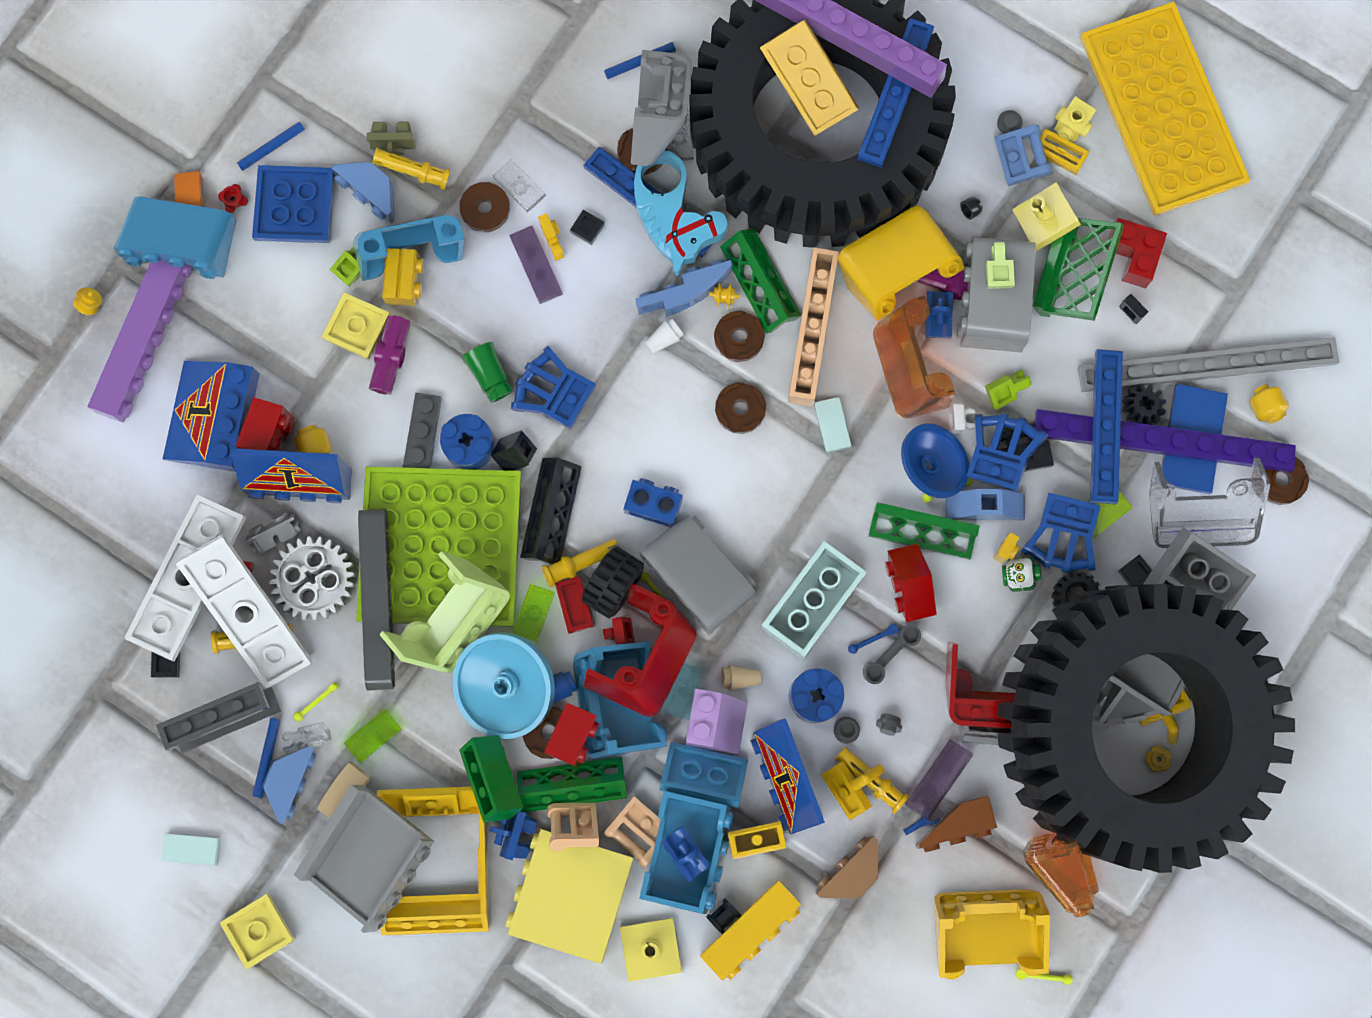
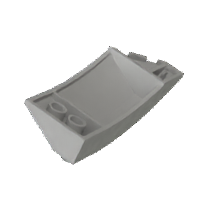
M1183 526L1144 584H1167V586L1197 589L1196 594L1214 595L1223 600L1224 603L1221 609L1232 610L1254 580L1256 574ZM1150 654L1134 658L1121 666L1104 685L1095 705L1092 726L1101 730L1109 728L1110 725L1146 720V717L1161 714V716L1171 715L1172 713L1169 710L1176 704L1185 684L1179 675L1159 658Z

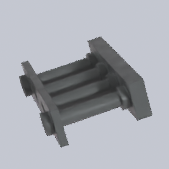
M257 682L159 723L156 727L165 750L169 751L179 746L181 752L185 753L282 711L273 688L270 687L263 690L261 684Z

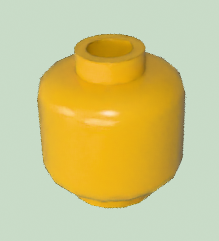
M1264 384L1253 391L1255 395L1251 397L1249 405L1258 421L1267 422L1269 425L1287 416L1286 411L1289 408V403L1279 387H1269L1268 384Z
M310 425L297 431L298 435L294 439V444L298 452L329 454L332 451L331 442L324 428Z

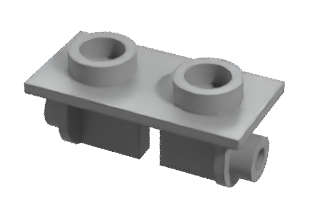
M284 512L275 516L272 519L273 523L265 527L263 524H259L251 528L245 541L246 543L253 542L250 544L252 552L254 554L258 552L261 554L277 546L273 539L275 535L278 536L281 543L298 536V532L302 530L297 521L292 523L295 515L294 512L289 515Z

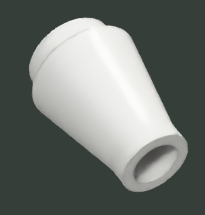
M670 319L668 322L665 320L645 343L654 354L663 348L681 341L679 338L684 334L673 319Z

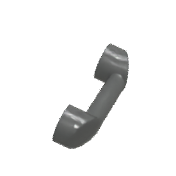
M904 625L897 632L895 642L875 663L869 662L864 666L862 672L864 679L871 684L881 683L885 677L884 667L905 645L915 646L920 642L921 631L914 625Z

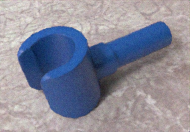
M931 808L924 811L921 819L904 829L903 831L906 836L925 825L932 826L937 824L940 818L933 822L928 819V813L935 809Z

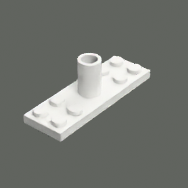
M196 495L124 639L175 662L204 604L176 565V561L221 534H224L233 546L246 520L245 516Z
M224 534L177 559L176 565L265 689L311 664L312 659Z

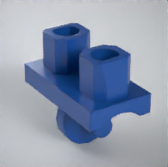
M927 291L925 338H952L953 292Z
M519 811L511 819L501 820L499 827L491 826L490 832L497 833L494 844L502 845L499 856L512 861L513 858L527 859L530 845L518 842L521 831L533 834L537 821L526 816V813Z
M680 826L660 842L687 882H691L698 874L710 867V864L683 826Z

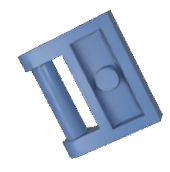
M1038 124L994 137L1008 186L1052 174L1051 165L1047 164L1039 136L1041 130ZM1024 138L1030 139L1037 167L1032 169L1029 167L1022 139Z

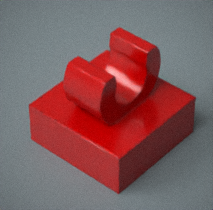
M613 618V627L603 629L604 640H615L616 645L635 643L631 618Z

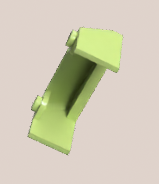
M441 551L438 556L450 568L448 578L455 585L426 623L421 621L409 623L401 635L382 631L379 635L402 662L449 673L454 671L456 662L464 649L483 636L507 604L510 594L503 585L467 559Z

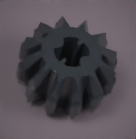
M1138 384L1136 389L1130 388L1127 391L1129 396L1122 398V402L1126 406H1123L1121 412H1129L1126 421L1135 419V423L1143 422V424L1149 425L1152 422L1157 424L1161 421L1160 416L1166 413V410L1161 406L1167 403L1166 399L1158 398L1162 394V390L1154 393L1153 384H1150L1146 389L1143 384ZM1142 402L1143 405H1148L1149 408L1146 410L1144 406L1140 407L1139 404Z

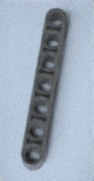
M386 509L359 510L358 530L365 687L367 691L394 689V652L379 635L382 631L393 633L388 514Z

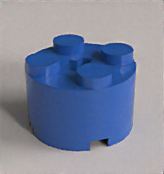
M461 414L451 418L442 426L440 445L443 453L454 466L460 469L477 470L484 467L490 461V455L495 448V439L487 423L478 415ZM470 438V446L466 447L464 444L465 439Z
M820 668L809 669L792 682L788 694L789 703L795 715L803 721L809 723L827 721L833 718L843 705V684L837 676L828 670ZM818 689L820 691L819 695L823 698L813 702V696L810 695V692H815Z

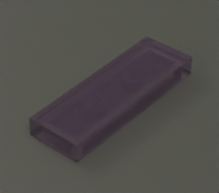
M533 226L509 235L539 304L563 295Z
M950 739L910 795L905 805L929 820L973 757V753Z

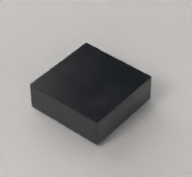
M582 210L571 227L570 233L592 245L603 229L605 222Z
M1132 294L1128 295L1119 305V308L1134 324H1138L1149 312Z
M1140 554L1118 570V573L1128 585L1144 584L1152 572V569Z
M154 652L151 653V678H179L180 652L175 662Z

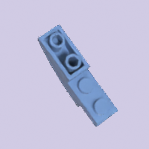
M716 260L710 263V266L702 269L700 267L690 268L685 271V274H681L683 285H678L677 283L670 284L664 287L662 291L656 293L654 291H647L640 294L639 298H635L639 315L664 308L666 317L696 305L709 296V291L714 292V288L718 287L719 282L722 284L731 274V260L725 262L724 260Z

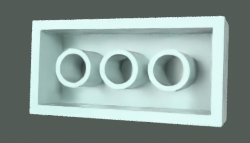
M824 541L761 625V629L803 660L867 572Z

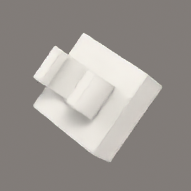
M953 404L948 410L949 431L953 435H960L964 430L975 428V423H968L965 420V416L974 415L975 410H964L963 404Z

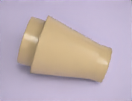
M734 665L722 667L721 684L723 689L732 691L760 685V670Z

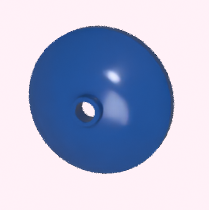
M930 423L918 425L907 433L901 446V459L904 470L911 482L920 491L935 498H949L959 493L968 481L966 475L969 469V461L964 447L955 435L942 426Z

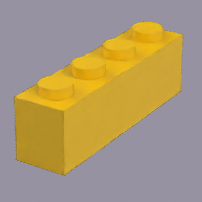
M777 880L723 934L700 954V957L722 981L726 977L731 980L741 971L739 964L746 958L751 961L761 951L758 946L765 939L768 942L772 941L781 932L778 927L785 920L790 923L800 914L797 908L801 904Z

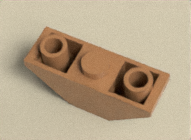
M864 836L854 846L857 851L850 858L847 855L844 856L836 864L835 867L838 871L832 877L827 874L816 885L819 888L816 892L818 897L860 898L878 879V840L874 836H871L869 839Z

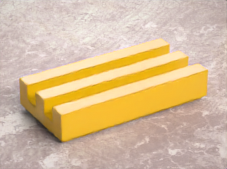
M1045 128L1040 139L1044 147L1046 160L1077 176L1090 151L1069 140L1063 139L1060 135ZM1045 138L1076 153L1077 155L1081 156V158L1079 159L1073 156L1072 154L1068 153L1066 150L1045 141Z

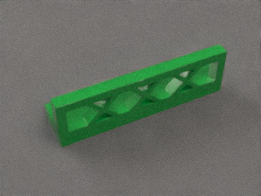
M755 229L740 230L720 246L727 261L731 260L732 270L767 334L772 333L785 322L795 321L802 316ZM736 242L741 249L739 258L735 257L730 249ZM745 264L749 265L752 269L751 280L746 279L744 275ZM757 286L761 287L764 291L763 302L759 301L755 295ZM768 308L773 309L778 317L772 324L767 317Z
M877 502L868 537L907 546L918 543L920 549L970 560L980 526ZM878 518L889 520L894 529L886 534L876 532ZM895 522H899V523H903V524H901V525H899V526L897 527V525L895 524ZM906 525H912L919 535L912 540L906 539L899 529ZM920 528H925V529H928V530H926L925 532H922V530H921ZM931 531H938L945 541L937 546L932 545L925 535ZM896 532L899 537L893 536L891 534ZM946 534H951L953 536L948 538ZM958 536L968 538L966 552L956 550L950 541ZM922 538V540L924 541V543H923V542L916 541V540ZM945 544H947V545L949 546V548H945V547H942V546L945 545Z
M622 757L588 761L583 764L578 763L576 767L567 764L517 771V787L523 805L521 811L524 813L546 810L553 803H597L627 798ZM618 767V773L608 775L603 773L607 768ZM588 771L591 773L586 778L577 777L580 772ZM556 775L564 776L561 781L553 782L550 780ZM534 778L538 780L534 785L524 786V780Z

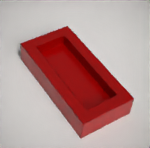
M581 577L555 583L568 634L594 628L589 607L582 602L584 588Z

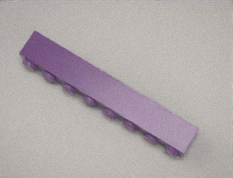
M755 0L795 23L805 19L816 35L930 98L933 97L945 78L946 63L831 0Z
M161 260L158 263L150 262L88 403V408L122 423L131 414L134 397L142 389L143 376L146 370H149L152 366L153 353L156 347H159L162 343L163 330L166 324H169L172 320L173 307L176 301H179L182 297L183 284L186 278H189L192 274L193 266L184 264L183 267H175L169 265L167 261Z

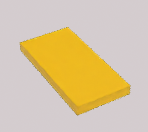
M805 19L760 47L814 136L859 109Z

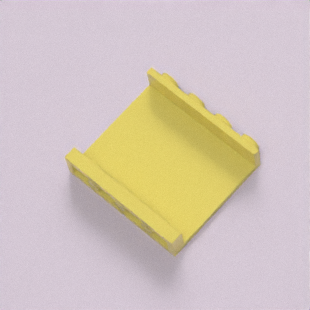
M541 829L539 834H534L530 848L534 849L531 860L526 859L522 875L526 877L523 886L518 885L514 896V901L518 902L515 912L510 911L505 927L509 928L508 935L601 964L634 857L600 847H565L562 851H553L549 844V839L552 836L551 832Z

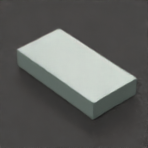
M840 398L815 402L814 408L825 452L831 453L851 448Z
M165 834L161 861L217 865L220 838Z

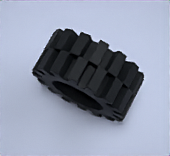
M1075 571L1066 574L1053 587L1054 592L1051 594V598L1054 599V602H1052L1053 607L1069 602L1067 592L1071 587H1081L1085 592L1099 590V582H1095L1092 575L1087 576L1086 572L1077 573Z

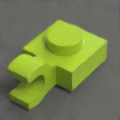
M1023 370L1015 372L1012 377L1005 375L985 386L991 407L996 411L1017 400L1016 393L1029 388L1032 383L1029 376L1025 377Z

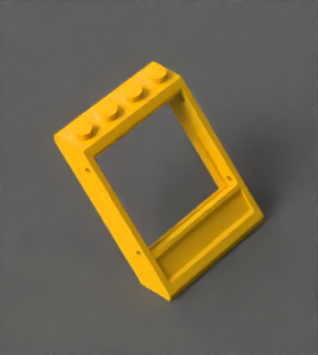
M472 787L377 790L376 795L404 817L479 814L478 893L402 896L399 903L391 908L387 914V921L380 929L381 936L489 931L487 822L483 823Z

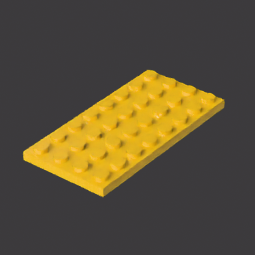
M1174 1L1081 33L1079 38L1154 216L1235 189L1251 181Z

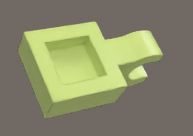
M994 242V246L991 247L993 261L986 262L987 289L1013 288L1015 286L1013 260H1005V242Z

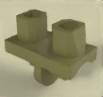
M408 121L397 122L396 132H387L388 126L385 122H373L371 132L367 133L366 140L369 141L371 150H376L377 147L389 153L404 155V149H416V141Z

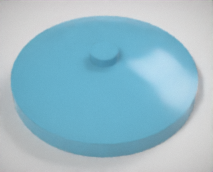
M499 632L475 640L461 653L453 673V692L459 710L475 729L487 736L498 735L500 739H513L526 735L537 728L551 710L555 685L550 665L542 652L533 643L519 635Z

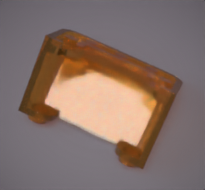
M926 296L909 300L880 320L873 330V339L894 409L900 417L905 419L947 409L955 396V390L949 376L941 372L927 374L914 332L917 326L922 325L928 319L930 312Z
M1048 833L1030 838L1023 850L1025 863L1067 913H1073L1074 917L1091 914L1090 910L1095 908L1094 894L1099 892L1091 856L1082 854L1076 841L1066 844L1065 841H1057L1055 839L1056 833Z

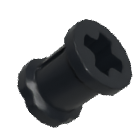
M726 898L722 900L723 904L715 912L706 916L721 934L725 932L724 928L735 917L739 918L741 916Z

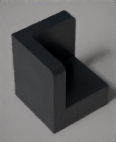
M520 430L500 438L490 456L502 470L514 471L528 466L537 448L525 433Z

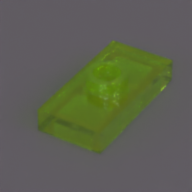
M530 584L512 633L538 642L555 592Z
M384 709L347 739L344 744L357 761L362 764L403 729L390 713Z

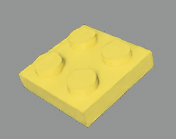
M343 293L321 338L369 360L385 329L388 315L391 316V314L363 300Z
M265 894L220 922L246 970L295 941L269 894Z

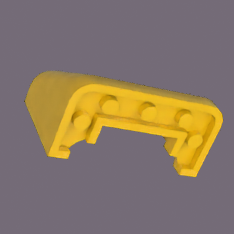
M914 206L847 245L838 255V263L847 289L876 321L889 315L896 306L895 293L935 269L945 278L952 277L964 270L961 257L931 215L921 206Z
M1032 889L944 892L934 897L939 978L957 979L965 973V966L1018 964L1020 970L1029 976L1049 974L1050 914L1040 892Z

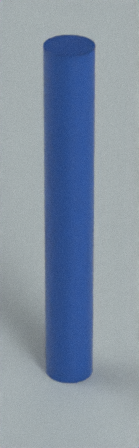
M670 42L651 51L673 53L676 51L674 43ZM642 54L604 70L607 80L641 66Z
M300 121L238 161L237 164L244 171L305 130Z
M270 718L252 794L253 797L263 798L264 789L262 785L271 764L281 721L279 719Z

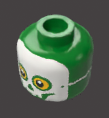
M1031 557L1009 559L1006 565L1002 566L1004 586H1008L1012 592L1034 590L1037 581L1042 580L1040 565H1035Z

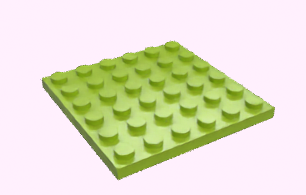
M365 466L363 510L386 509L388 514L393 623L409 624L416 621L426 623L455 585L448 578L450 568L438 556L443 551L467 559L504 586L510 594L509 600L490 626L514 627L521 471ZM360 562L356 611L357 622H362Z

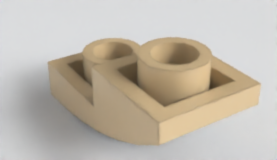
M349 762L332 783L317 809L330 819L351 785L367 786L371 777L354 763Z

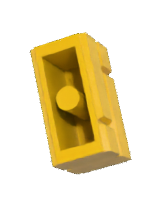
M388 248L386 249L388 257L385 258L382 299L387 305L415 306L416 298H421L422 285L418 283V274L423 273V258H420L417 250Z
M781 821L727 832L733 859L786 848Z

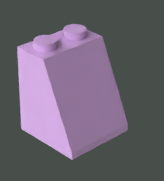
M695 689L686 745L739 755L748 702L723 693Z

